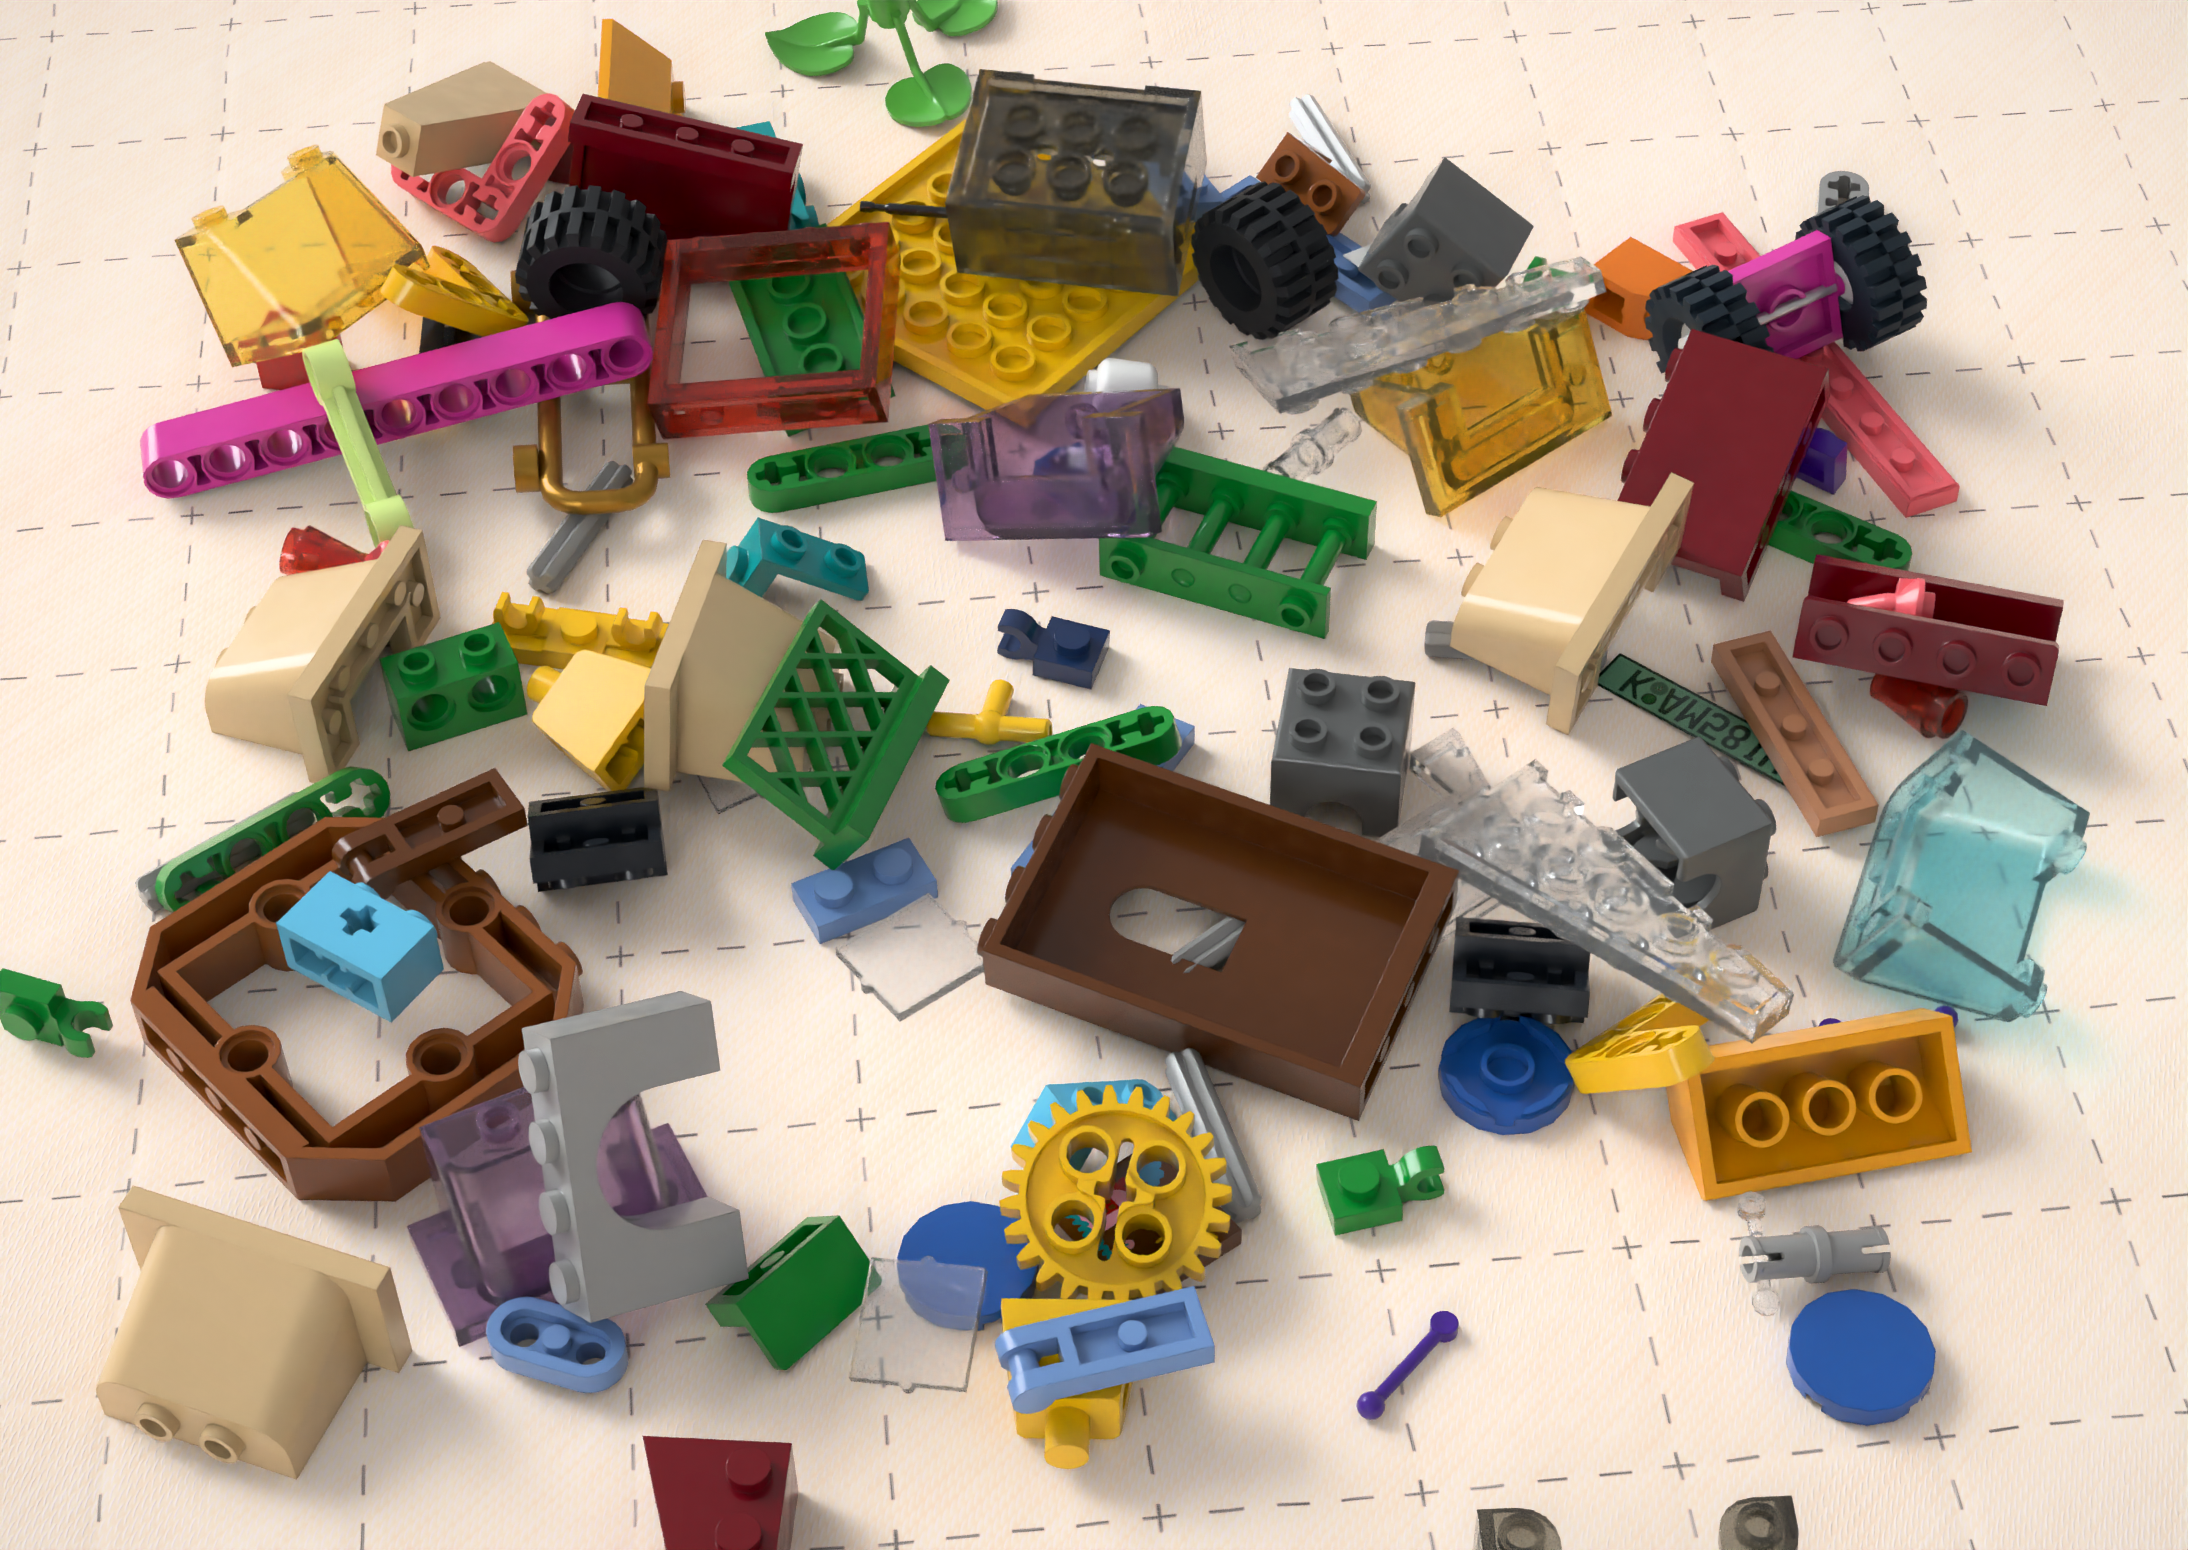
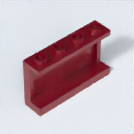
M582 94L569 126L568 142L573 143L568 187L577 185L580 190H588L589 185L601 186L602 191L612 193L613 190L625 193V199L629 201L637 199L646 206L645 213L655 214L661 222L660 230L666 233L667 261L681 263L694 270H711L725 274L721 262L789 237L803 149L802 143Z
M1691 329L1683 349L1676 347L1670 355L1665 371V381L1668 384L1662 398H1653L1648 406L1643 422V432L1646 435L1640 449H1631L1626 457L1621 473V483H1624V486L1617 501L1651 507L1671 472L1693 482L1694 486L1681 547L1672 560L1671 565L1719 579L1721 595L1744 602L1829 400V369Z
M1816 554L1808 596L1804 598L1792 658L2047 706L2059 654V645L2056 643L2064 600ZM1899 578L1925 579V592L1935 593L1933 619L1847 603L1848 600L1853 598L1895 593Z

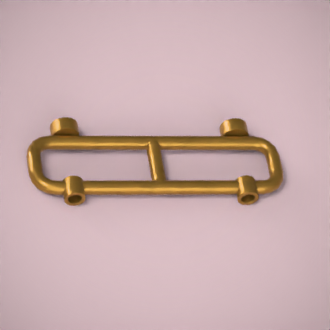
M512 270L510 272L512 302L525 315H534L535 313L530 309L531 302L524 301L519 294L520 284L516 283V270ZM535 314L536 323L549 320L545 315L538 316ZM647 314L645 324L650 339L649 314ZM652 361L643 373L632 378L606 384H630L634 482L631 485L619 489L572 491L563 486L561 398L556 397L537 403L538 446L537 444L513 446L516 493L541 491L543 499L555 510L577 515L620 513L634 510L646 504L656 492L658 479L670 478L668 443H656Z

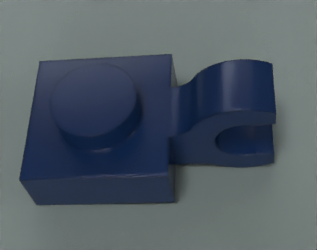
M1005 609L998 624V631L1004 633L997 648L998 654L1009 659L1033 661L1034 676L1092 689L1109 649L1110 630L1051 616L1047 628H1043L1032 616L1017 609Z

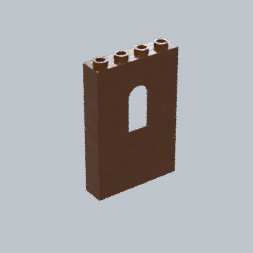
M1091 743L1080 765L1072 764L1066 771L1059 793L1061 801L1053 816L1045 814L1040 820L1033 839L1032 848L1034 852L1026 867L1019 865L1013 871L1005 893L1006 905L998 919L990 918L981 932L977 954L983 957L986 985L1171 1053L1193 1048L1200 1053L1204 1064L1209 1067L1359 1121L1455 910L1459 870ZM1151 889L1245 922V925L1222 972L1197 964L1189 973H1184L1187 968L1196 963L1182 958L1179 962L1173 964L1171 960L1174 955L1127 939L1119 934L1110 920L1113 904L1120 896L1129 891Z

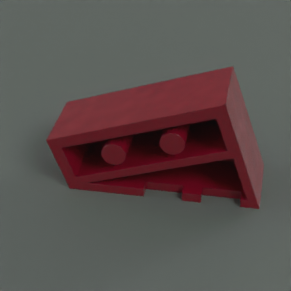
M642 1436L665 1550L791 1549L799 1492L792 1443Z

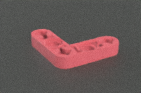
M541 94L534 98L523 111L482 178L465 168L434 173L430 182H427L420 176L412 177L391 164L393 181L415 198L485 240L494 243L502 242L511 237L517 230L571 142H568L569 126L575 110L554 94ZM549 117L556 118L552 127L545 125ZM533 140L542 145L539 150L531 145ZM530 156L531 167L529 172L521 179L513 180L512 170L516 162L523 157ZM464 180L465 191L462 197L457 202L447 205L446 195L449 188L457 181ZM481 202L495 211H499L494 220L486 218L477 211Z

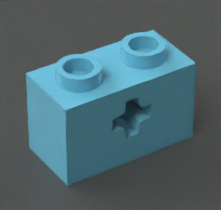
M331 871L276 923L289 968L391 1023L444 970L437 941V931L427 917L415 910L405 911L382 899L370 886L361 882L354 884Z

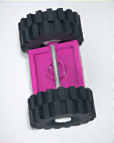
M1862 195L1858 198L1856 196L1804 220L1799 225L1802 230L1796 232L1794 241L1732 270L1720 272L1719 266L1710 265L1707 267L1706 265L1652 290L1649 294L1651 299L1646 301L1645 306L1646 311L1651 316L1645 318L1646 329L1653 334V337L1648 340L1651 351H1657L1660 361L1656 362L1661 374L1666 371L1672 351L1676 347L1683 349L1691 329L1798 359L1841 338L1843 339L1844 347L1850 350L1856 348L1857 352L1865 351L1916 327V324L1920 323L1924 317L1921 310L1927 308V298L1920 293V291L1927 289L1925 277L1918 275L1917 267L1922 265L1918 253L1912 255L1908 247L1912 242L1907 231L1899 232L1897 229L1899 220L1892 212L1884 215V205L1878 200L1871 202L1869 196Z

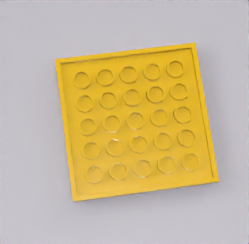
M978 110L827 224L878 352L1021 429L1082 379L1088 370L1094 369L1101 361L1107 358L1199 280V274L1192 258V253L1195 251L1191 245V236L1195 233L1194 225L1196 222L1172 223L1151 195ZM869 201L875 204L897 203L1086 217L1101 221L1123 220V231H1111L1107 228L1083 229L894 215L879 211L867 213L860 212V202Z

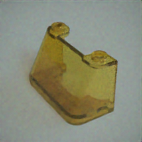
M316 144L291 153L287 156L290 165L281 171L285 182L242 210L227 213L222 205L195 215L191 218L195 227L174 239L232 368L302 352V349L330 341L387 300L380 290L394 264L403 265L421 272H425L430 268V263L422 244L334 151L321 152L319 145Z

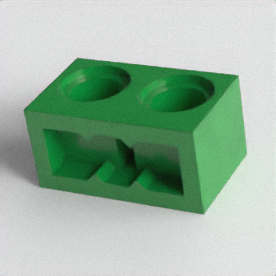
M500 622L379 658L390 709L408 752L528 714L518 661Z

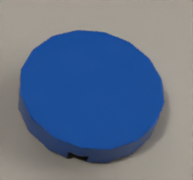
M1519 1015L1518 1022L1501 1020V1017L1476 1018L1462 1024L1445 1041L1438 1068L1442 1098L1457 1117L1476 1129L1500 1135L1532 1133L1554 1123L1569 1106L1575 1082L1564 1060L1572 1051L1558 1032L1532 1018Z
M974 1201L943 1205L920 1217L903 1236L897 1256L900 1287L914 1313L938 1328L968 1333L984 1330V1324L995 1322L1000 1318L1002 1322L1001 1298L1032 1299L1036 1289L1039 1264L1020 1270L1017 1265L1016 1256L1028 1243L1007 1244L1004 1233L1005 1228L1020 1219L1002 1216L1000 1207L997 1205Z
M1850 1289L1826 1293L1805 1305L1791 1326L1786 1365L1794 1387L1805 1399L1808 1394L1814 1401L1821 1404V1412L1838 1421L1869 1426L1894 1422L1908 1414L1910 1407L1918 1403L1920 1399L1922 1401L1932 1382L1936 1350L1927 1327L1907 1306L1881 1293Z

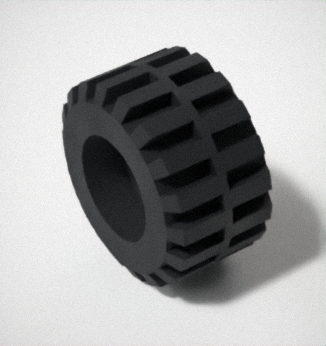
M1265 181L1258 182L1204 213L1203 217L1196 221L1194 225L1195 233L1191 236V245L1195 251L1192 253V258L1199 274V281L1202 287L1205 288L1213 306L1218 308L1222 317L1230 325L1235 324L1241 333L1247 336L1252 334L1255 339L1259 340L1273 339L1326 307L1331 302L1330 298L1335 296L1337 291L1335 280L1339 279L1338 267L1334 263L1336 255L1333 246L1329 243L1326 236L1328 234L1323 224H1320L1316 219L1315 213L1309 205H1304L1299 196L1293 191L1288 190L1286 192L1282 185L1274 182L1269 185Z
M576 185L565 187L564 194L553 191L545 195L544 202H537L531 209L530 217L527 218L515 273L516 283L520 284L519 294L524 301L531 302L530 309L538 316L545 315L549 319L610 303L625 302L633 304L640 309L646 321L647 314H652L657 305L667 254V237L665 231L660 230L661 222L655 214H646V206L637 199L629 201L625 199V193L613 190L612 193L601 190V186L589 185L588 190H580Z

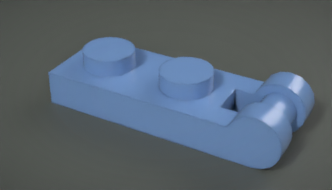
M1194 1286L1015 1327L1000 1334L995 1341V1349L1000 1365L1011 1373L1012 1379L1008 1382L1007 1389L1012 1406L1015 1411L1023 1414L1042 1411L1057 1399L1215 1363V1345ZM1058 1354L1059 1363L1039 1367L1038 1362L1042 1357Z

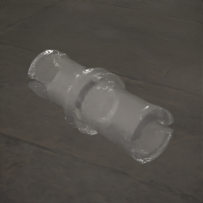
M1339 407L1335 408L1329 416L1313 429L1306 428L1298 432L1291 439L1290 447L1276 459L1268 462L1263 467V471L1300 481H1305L1312 474H1322L1333 464L1335 455L1349 443L1357 440L1361 435L1362 427L1358 417L1348 408L1342 407L1340 410Z

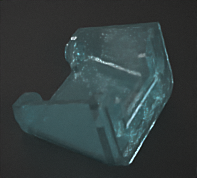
M1961 730L1910 773L1896 787L1884 805L1834 954V967L1858 982L2003 1022H2012L2020 1016L2023 1018L2030 1017L2040 1007L2048 990L2047 984L2043 982L2045 976L2044 967L2033 959L2024 960L2045 884L2059 873L2063 875L2069 874L2082 860L2087 849V843L2082 839L2090 812L1969 733Z

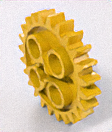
M1106 1085L1102 1104L1093 1106L1085 1092L1079 1090L1076 1097L1077 1111L1069 1114L1056 1102L1050 1104L1051 1117L1054 1124L1050 1129L1032 1120L1028 1123V1132L1035 1144L1034 1148L1021 1144H1013L1011 1148L1012 1158L1023 1170L1003 1171L1001 1176L1003 1186L1010 1191L1018 1193V1195L999 1200L1002 1216L1020 1219L1004 1229L1007 1244L1028 1243L1016 1256L1017 1265L1020 1270L1028 1269L1038 1264L1042 1265L1036 1277V1287L1040 1292L1050 1288L1059 1281L1062 1283L1060 1299H1076L1081 1293L1087 1295V1299L1130 1300L1131 1298H1144L1156 1295L1155 1291L1162 1288L1166 1292L1182 1289L1179 1278L1182 1274L1199 1282L1205 1279V1268L1197 1256L1200 1254L1219 1258L1222 1244L1208 1232L1229 1231L1230 1215L1213 1207L1232 1201V1187L1225 1184L1212 1183L1226 1173L1227 1163L1225 1158L1204 1159L1214 1146V1136L1211 1132L1200 1134L1193 1138L1189 1136L1194 1126V1113L1189 1111L1178 1117L1175 1121L1169 1119L1170 1097L1164 1095L1151 1110L1144 1107L1142 1087L1136 1086L1131 1093L1128 1103L1125 1104L1118 1103L1113 1086ZM1124 1142H1131L1134 1145V1150L1125 1179L1127 1201L1122 1202L1119 1207L1111 1257L1107 1261H1102L1097 1255L1107 1223L1105 1200H1110L1113 1195L1120 1147ZM1083 1148H1095L1107 1156L1106 1164L1100 1170L1092 1173H1083L1075 1170L1069 1164V1161L1076 1151ZM1163 1161L1170 1164L1177 1171V1176L1170 1184L1162 1187H1153L1146 1184L1139 1177L1140 1170L1151 1162ZM1069 1215L1085 1217L1093 1225L1091 1233L1079 1241L1061 1239L1054 1232V1229L1062 1218ZM1138 1229L1153 1230L1164 1241L1162 1247L1150 1255L1134 1254L1125 1246L1124 1242L1129 1234Z

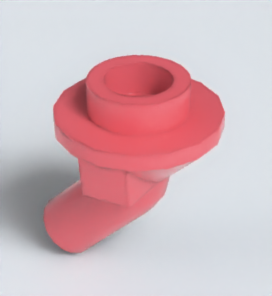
M1899 578L1895 593L1853 598L1848 600L1847 603L1933 619L1935 593L1925 592V579Z

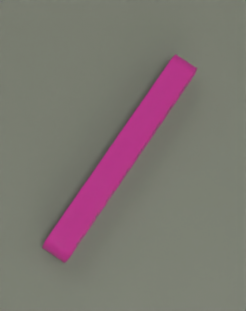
M616 302L352 371L357 396L375 441L379 445L635 377L643 373L650 366L653 352L644 316L640 309L633 304ZM310 383L158 422L149 426L143 432L140 439L144 485L149 492L167 499L187 496L342 454L324 406H321L317 401Z

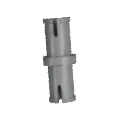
M1819 1225L1804 1226L1800 1229L1799 1234L1743 1237L1739 1245V1257L1766 1255L1768 1260L1739 1265L1744 1279L1749 1283H1757L1760 1280L1803 1277L1810 1284L1825 1283L1831 1275L1863 1272L1884 1273L1890 1265L1891 1252L1864 1254L1862 1253V1248L1890 1245L1886 1232L1879 1226L1870 1227L1869 1229L1826 1232Z

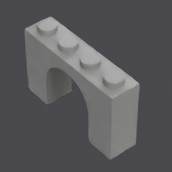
M677 991L522 1028L525 1050L519 1054L518 1066L522 1083L527 1092L532 1096L535 1121L529 1125V1142L536 1161L542 1165L545 1192L541 1193L539 1197V1211L546 1231L552 1235L556 1262L550 1264L549 1280L554 1297L562 1305V1308L592 1323L749 1279L739 1209L714 1198L705 1197L645 1214L633 1216L618 1215L607 1202L601 1190L597 1173L598 1149L605 1128L618 1109L629 1099L654 1087L721 1071L711 1001L683 991Z

